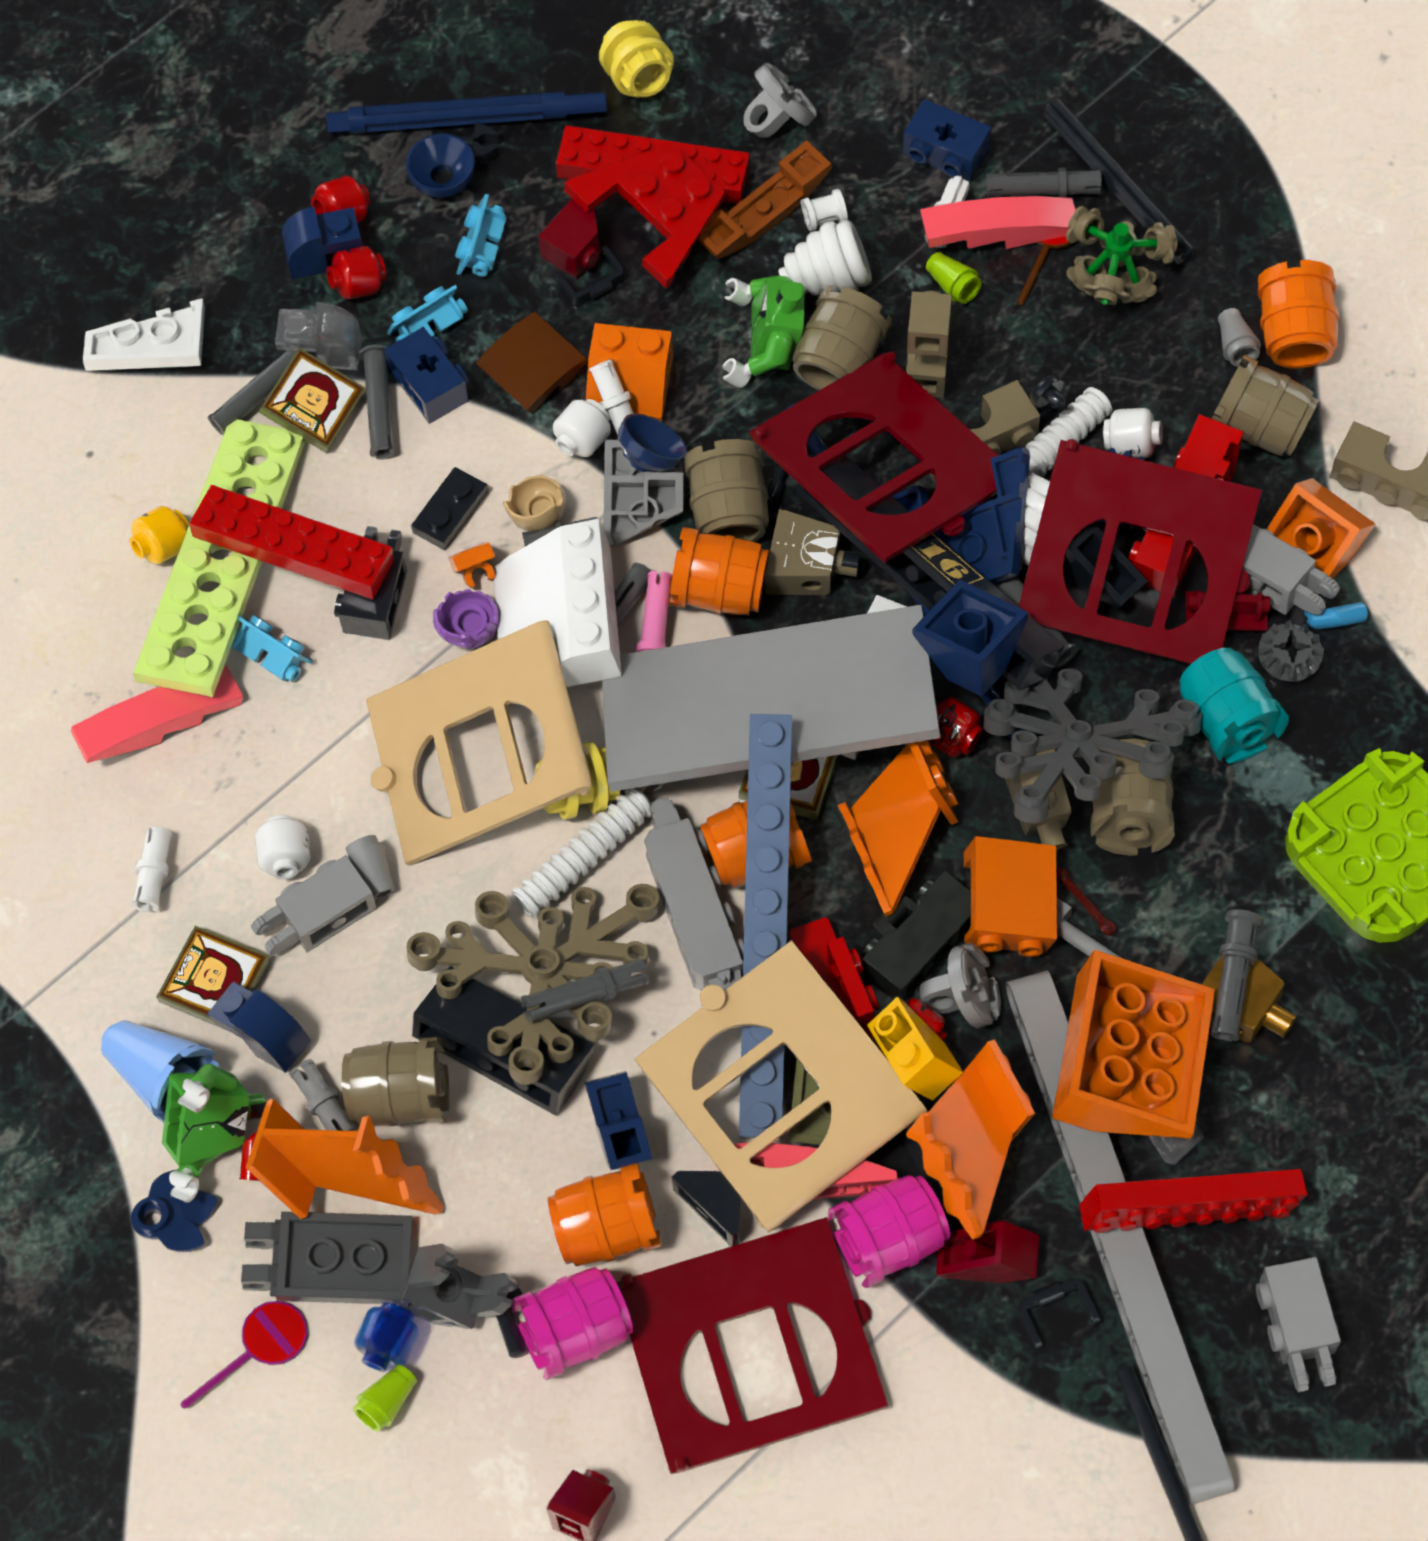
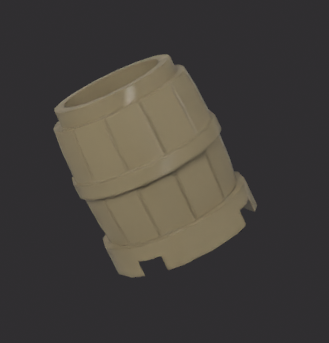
M832 285L822 290L816 301V310L809 322L804 325L801 339L796 346L793 355V370L799 378L817 390L823 389L874 359L879 342L886 337L892 325L890 315L885 320L880 314L882 306L877 301L852 288L843 286L840 293L830 292L833 287Z
M1244 354L1214 413L1221 418L1213 415L1212 419L1244 431L1242 439L1253 447H1260L1279 456H1282L1283 453L1291 456L1319 399L1312 397L1314 392L1290 379V376L1284 373L1282 375L1257 365V360Z
M725 439L714 441L715 449L703 452L702 445L686 453L684 467L685 474L690 480L691 497L689 503L693 511L696 529L699 530V533L735 536V538L753 542L762 538L769 523L767 503L769 495L762 473L764 466L762 449L756 450V443L750 440Z
M1135 738L1120 740L1142 747L1150 743L1148 740ZM1112 754L1116 758L1115 774L1111 778L1100 779V796L1092 800L1091 836H1096V844L1100 848L1114 854L1138 855V848L1151 846V853L1160 851L1169 845L1175 836L1174 816L1171 811L1172 799L1174 798L1171 775L1163 779L1148 778L1140 773L1139 761Z
M420 1038L419 1042L394 1043L393 1041H384L382 1044L357 1047L352 1049L351 1053H346L342 1062V1093L349 1121H357L358 1125H360L362 1117L369 1115L374 1126L388 1125L392 1127L423 1120L426 1123L446 1122L448 1118L444 1115L443 1111H449L450 1087L448 1066L438 1062L437 1053L445 1052L441 1038Z

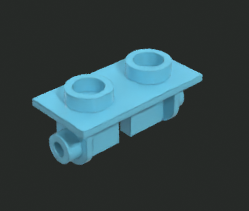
M485 194L478 206L471 205L467 213L464 226L468 227L469 231L467 237L463 236L455 254V257L460 259L456 273L458 275L462 273L466 266L472 268V272L481 277L486 276L493 269L498 246L485 240L489 239L496 243L500 241L507 217L502 207L498 205L486 206L489 198L487 194Z
M454 285L445 291L443 286H440L423 298L426 303L413 310L410 305L396 313L392 317L394 323L391 324L387 332L390 336L397 331L400 335L396 337L398 342L424 327L430 336L434 337L435 334L428 325L429 322L433 321L438 330L442 332L464 319L463 314L468 312L465 303L460 298L456 301L453 298L458 287Z
M254 614L250 620L238 616V620L243 624L237 630L232 648L254 662H258L264 650L267 651L268 654L260 666L279 677L282 681L290 680L294 682L299 677L301 668L298 665L301 660L310 664L313 662L312 659L302 654L305 646L287 635H284L282 639L277 638L270 633L274 626Z

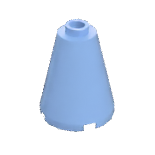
M123 1020L111 1025L102 1036V1055L155 1117L163 1123L169 1074L196 1073L205 1064H213L219 1067V1063L213 1060V1055L216 1054L208 1047L130 1021Z

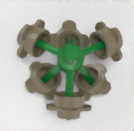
M1080 206L1075 210L1069 221L1066 240L1070 243H1074L1077 240L1083 245H1091L1100 238V245L1105 250L1097 258L1090 255L1077 256L1074 259V267H1069L1066 274L1078 289L1094 296V300L1103 305H1116L1117 299H1120L1123 303L1144 301L1157 292V288L1154 285L1157 276L1156 273L1149 272L1147 268L1135 267L1131 257L1142 255L1145 251V254L1150 259L1155 261L1163 259L1165 264L1171 263L1177 249L1175 229L1172 225L1164 227L1162 222H1156L1153 227L1146 231L1144 239H1138L1133 232V224L1123 221L1116 224L1113 231L1107 233L1103 231L1104 221L1100 210L1093 208L1090 211L1086 207ZM1109 258L1111 262L1108 274H1106L1103 263ZM1126 265L1127 271L1120 278L1116 277L1117 268Z

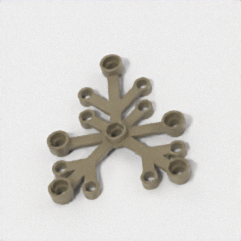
M648 884L634 885L626 894V905L588 928L590 914L596 908V893L589 887L575 889L571 895L573 916L569 941L554 950L556 936L563 929V914L559 909L547 907L540 911L538 915L540 934L538 946L535 947L508 917L509 903L507 898L500 892L487 891L479 895L475 901V918L484 928L495 929L519 956L488 953L471 935L468 924L462 921H454L445 930L446 944L450 948L441 947L439 939L431 933H417L407 942V960L411 966L419 971L431 970L437 964L456 966L452 970L440 972L436 978L437 993L445 999H453L459 996L462 991V984L485 970L522 974L525 980L531 983L529 994L531 995L547 990L548 987L553 988L569 983L566 979L578 980L593 975L594 970L601 967H606L608 970L613 968L606 962H598L594 965L569 962L577 956L622 960L623 964L638 959L631 958L630 954L638 953L646 965L648 962V948L642 942L632 941L626 944L603 940L633 921L647 922L655 917L659 910V893ZM588 899L590 902L582 904L578 900ZM493 912V913H496V914H495V915H489V914H487V913ZM547 919H554L557 922L554 924H547L544 921ZM455 933H461L465 935L462 938L452 937V935ZM428 954L429 956L421 957L419 955ZM545 967L547 970H538V968ZM445 982H454L456 985H454L453 987H445L442 984ZM590 1002L569 1009L578 1019V1031L586 1039L599 1041L610 1033L612 1013L605 1004ZM540 1004L531 1007L527 1006V1011L539 1007ZM524 1013L504 1026L492 1028L487 1035V1047L493 1055L504 1056L511 1052L509 1056V1073L515 1081L522 1085L533 1084L543 1074L544 1058L540 1050H538L540 1037L548 1045L549 1058L557 1063H564L572 1058L574 1043L569 1035L561 1033L547 1017L530 1023L527 1021ZM592 1023H596V1024H599L600 1026H598V1027H592V1026H589V1025L592 1024ZM522 1036L521 1046L511 1052L513 1041ZM497 1038L507 1040L504 1044H497L493 1041ZM557 1045H564L567 1047V1049L564 1051H557L554 1049V1047ZM522 1067H530V1068H532V1070H529V1071H523V1070H520V1069H521Z

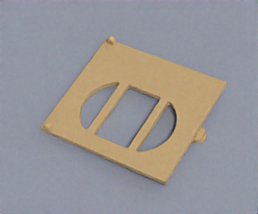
M548 620L529 625L366 699L382 764L381 767L373 771L371 784L380 792L388 791L404 861L408 866L576 793L583 796L587 795L590 792L589 788L593 786ZM510 703L519 704L530 709L538 718L543 729V758L538 771L529 784H527L508 710ZM493 709L514 790L504 797L467 812L447 731L449 728ZM432 738H434L452 811L450 818L432 813L423 803L418 791V764L424 749Z
M792 940L725 991L718 985L704 987L700 993L702 1008L634 1058V1061L756 1216L758 1225L761 1228H765L768 1233L916 1121L922 1113L927 1112L925 1106L914 1092L902 1084L890 1062ZM741 1026H757L773 1031L769 1037L699 1090L693 1089L692 1080L696 1061L701 1051L714 1037L724 1031ZM786 1045L820 1088L743 1148L737 1149L706 1110L704 1104L778 1047ZM824 1103L831 1104V1121L827 1135L818 1149L808 1158L783 1168H766L750 1162L753 1157Z

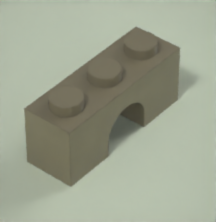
M912 291L906 373L933 397L944 398L952 295L941 294L937 291Z
M1018 380L983 395L981 417L986 424L978 429H970L995 453L1000 455L1015 446H1026L1030 441L1034 440L1039 431L1040 414L1031 403ZM929 474V475L931 476L932 480H933L934 483H935L934 475H933V474Z
M1353 421L1334 459L1330 478L1338 481L1339 484L1348 489L1360 490L1374 496L1381 503L1393 504L1410 511L1419 519L1428 520V452L1423 462L1417 468L1412 470L1396 469L1385 458L1390 436Z

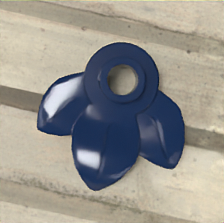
M168 1171L152 1182L148 1197L139 1201L134 1207L131 1214L132 1226L141 1237L150 1240L159 1239L171 1251L190 1252L197 1250L205 1244L198 1226L204 1224L211 1217L216 1208L217 1199L210 1193L198 1190L195 1198L190 1202L172 1197L171 1190L175 1185L170 1183L169 1175L172 1171ZM158 1213L161 1215V1220L157 1224H147V1218L151 1214Z

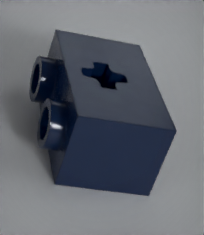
M923 99L904 131L903 155L908 156L916 163H925L937 168L950 177L961 176L964 180L971 182L990 149L991 126Z
M424 327L384 349L388 370L429 424L468 402L466 385L469 384V380L465 371L459 364L452 365L447 358L449 355L443 342L439 337L432 338Z

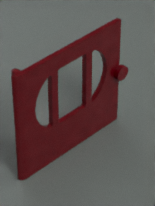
M892 351L879 355L857 368L854 372L848 373L749 431L751 438L760 448L884 563L939 529L950 536L959 535L963 531L965 524L962 515L997 494L990 458L996 457L998 454L895 363L896 355ZM848 417L874 421L815 457L808 456L807 442L812 433L821 425L835 419ZM883 432H889L921 461L858 500L851 499L821 471L824 467ZM928 474L934 475L935 491L929 501L922 507L899 515H882L868 511Z
M1074 439L1068 441L1060 440L1019 607L1027 611L1028 615L1041 627L1192 664L1201 656L1223 647L1235 595L1243 593L1250 585L1249 574L1242 567L1262 490L1080 445ZM1104 520L1106 525L1086 605L1084 608H1080L1071 598L1064 582V556L1072 539L1082 529L1094 522ZM1119 523H1126L1173 536L1151 627H1144L1101 616L1097 613ZM1189 541L1200 553L1206 567V594L1200 608L1190 620L1177 628L1166 630L1165 622L1185 543Z
M827 1217L634 1277L625 1274L621 1277V1281L616 1282L631 1317L633 1333L629 1335L670 1474L688 1471L888 1408V1403L863 1326L867 1325L870 1321L871 1311L864 1301L853 1299ZM789 1304L805 1308L819 1317L827 1326L834 1339L837 1350L836 1370L830 1385L820 1397H816L787 1309ZM771 1308L774 1310L801 1395L802 1404L745 1422L740 1412L715 1327L720 1323ZM697 1333H702L729 1418V1425L727 1426L716 1424L700 1415L689 1403L682 1389L680 1377L682 1358L688 1344Z

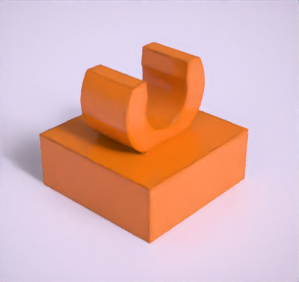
M484 542L448 557L454 572L464 570L463 580L469 588L475 586L472 572L476 568L483 569L488 580L495 578L493 567L489 563L484 562L495 557L489 542Z

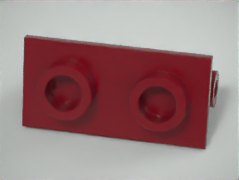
M1201 590L1186 592V622L1198 611L1206 592H1201ZM1257 592L1256 595L1248 593L1236 594L1227 630L1267 631V612L1270 610V596H1262V592Z

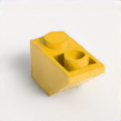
M896 997L867 1024L902 1084L933 1101L963 1073L945 1042L902 999Z

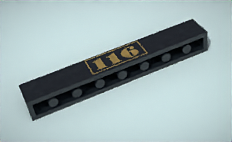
M843 456L821 469L824 474L853 500H858L880 487L878 483L847 456ZM798 483L795 492L929 611L959 580L965 581L1019 607L935 533L884 563ZM892 496L868 510L869 512L882 515H899L910 512ZM1028 615V620L1007 669L1002 675L1018 690L1049 677L1064 646Z

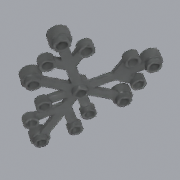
M1063 669L1058 673L1057 688L1055 690L1047 682L1048 677L1020 690L1009 681H1006L1004 699H996L989 703V706L984 711L983 725L988 733L997 736L1012 734L1015 732L1016 727L1024 729L1012 735V752H1002L996 756L995 773L1002 778L1010 779L1023 773L1043 770L1033 785H1026L1020 789L1015 795L1014 816L1018 820L1026 823H1038L1045 820L1048 816L1049 798L1047 795L1062 774L1066 776L1074 787V795L1078 799L1084 801L1097 799L1100 796V779L1111 778L1115 774L1116 758L1112 754L1139 761L1140 773L1148 778L1163 779L1169 777L1172 774L1174 755L1170 751V747L1181 745L1184 741V736H1193L1200 732L1202 713L1199 711V706L1196 702L1179 700L1175 702L1169 712L1155 714L1159 709V694L1150 689H1142L1135 693L1134 708L1126 720L1091 726L1088 722L1076 720L1065 706L1073 694L1081 691L1082 673L1075 669ZM1013 704H1024L1049 711L1057 723L1018 713ZM1032 732L1043 734L1044 736L1037 737ZM1134 734L1159 742H1150L1145 747L1113 739V737ZM1059 748L1056 752L1032 756L1035 752ZM1074 757L1084 758L1090 766V774H1085Z

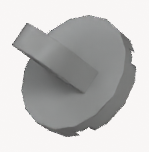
M764 63L755 71V77L764 90L750 103L745 111L744 125L748 131L759 138H766L773 135L790 117L804 126H808L817 115L815 107L801 89L798 90L797 87L794 89L792 85L789 86L787 84L790 81L787 79L788 76L770 63ZM768 111L766 120L758 125L759 117L762 113Z
M973 943L952 948L948 955V974L929 979L920 985L921 1001L939 1014L960 1010L967 1022L975 1028L993 1024L992 1021L998 1019L1001 1008L997 980H995V977L988 978L985 968L990 967V962L983 951Z

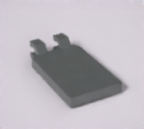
M281 1211V1219H275V1223L245 1222L244 1241L246 1242V1248H273L272 1265L242 1264V1289L250 1291L270 1290V1296H275L276 1301L399 1305L410 1273L412 1216L308 1212L306 1218L300 1219L293 1212Z

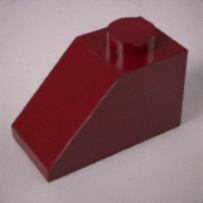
M573 199L565 205L538 236L541 258L575 279H578L586 269H592L600 257L594 209L587 213Z
M1004 1220L986 1224L983 1234L973 1240L965 1229L950 1231V1239L946 1240L944 1247L938 1250L936 1276L1002 1284L1036 1278L1039 1235Z
M572 1469L546 1508L552 1529L578 1541H596L616 1499L614 1487L609 1486L610 1480L593 1470L586 1469L585 1473L582 1474Z

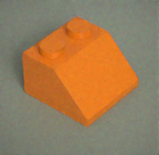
M595 323L588 359L586 400L592 399L599 404L603 401L589 368L612 359L624 391L629 390L631 395L628 401L633 413L647 415L662 422L673 361L672 331Z
M1311 478L1294 485L1267 527V530L1292 547L1300 548L1307 552L1310 557L1316 560L1315 568L1334 579L1356 555L1376 523Z

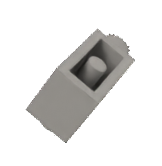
M1253 524L1242 567L1249 574L1250 585L1244 592L1250 595L1262 592V596H1270V607L1284 615L1294 605L1313 615H1320L1325 609L1326 603L1318 594L1332 599L1339 592L1340 586H1338L1335 579L1328 577L1327 574L1315 568L1316 560L1310 557L1307 552L1300 548L1292 547L1278 539L1271 531L1259 528Z
M345 855L337 861L330 860L325 862L317 869L316 874L305 881L294 882L288 885L281 892L280 896L275 899L277 905L256 918L253 924H251V928L257 936H261L286 922L288 927L278 932L272 938H269L266 942L265 949L273 956L275 954L278 955V953L299 942L307 953L370 914L377 907L372 891Z
M1317 1257L1265 1267L1260 1283H1256V1295L1260 1308L1262 1310L1268 1309L1272 1325L1267 1327L1273 1352H1280L1283 1364L1288 1363L1296 1391L1309 1390V1377L1303 1360L1311 1358L1316 1360L1319 1377L1325 1387L1335 1385L1336 1377L1330 1354H1335L1341 1340Z

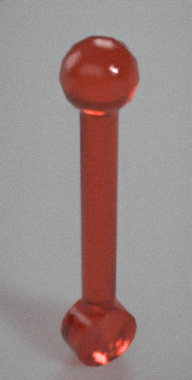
M1062 867L1056 869V882L1067 887L1099 923L1098 927L1103 933L1108 936L1112 935L1116 930L1115 924L1105 918L1071 881L1070 873L1067 869Z

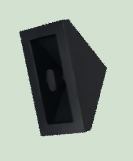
M1095 523L1090 524L1069 544L1065 553L1078 588L1086 593H1089L1103 537V532ZM1113 545L1100 600L1120 608L1148 580Z
M677 1171L672 1176L673 1191L730 1247L740 1244V1196L721 1171Z

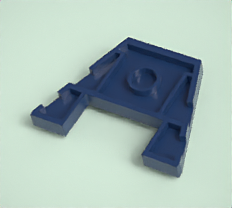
M1023 447L990 458L998 494L997 499L980 504L962 515L965 524L963 531L959 535L950 536L943 533L941 529L934 532L992 584L1019 575L1030 464V452ZM919 485L892 496L910 512L922 507L929 501L926 488Z

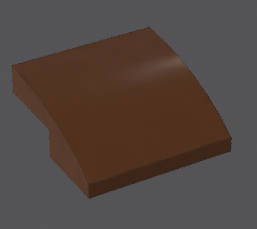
M534 311L503 334L476 361V364L528 412L533 414L557 386L564 389L584 367L588 359Z

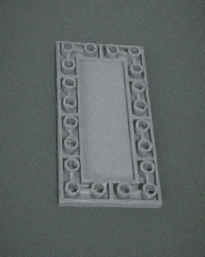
M922 605L620 655L622 676L602 680L607 778L610 791L748 770L750 714L792 715L791 762L941 738L930 658L912 634V629L924 617Z

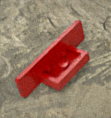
M826 917L791 929L789 935L792 942L885 1056L867 1026L874 1019V1011L879 1009L872 987L870 985L864 987L859 973L863 972V967L856 949L848 950L844 938H836L830 921Z

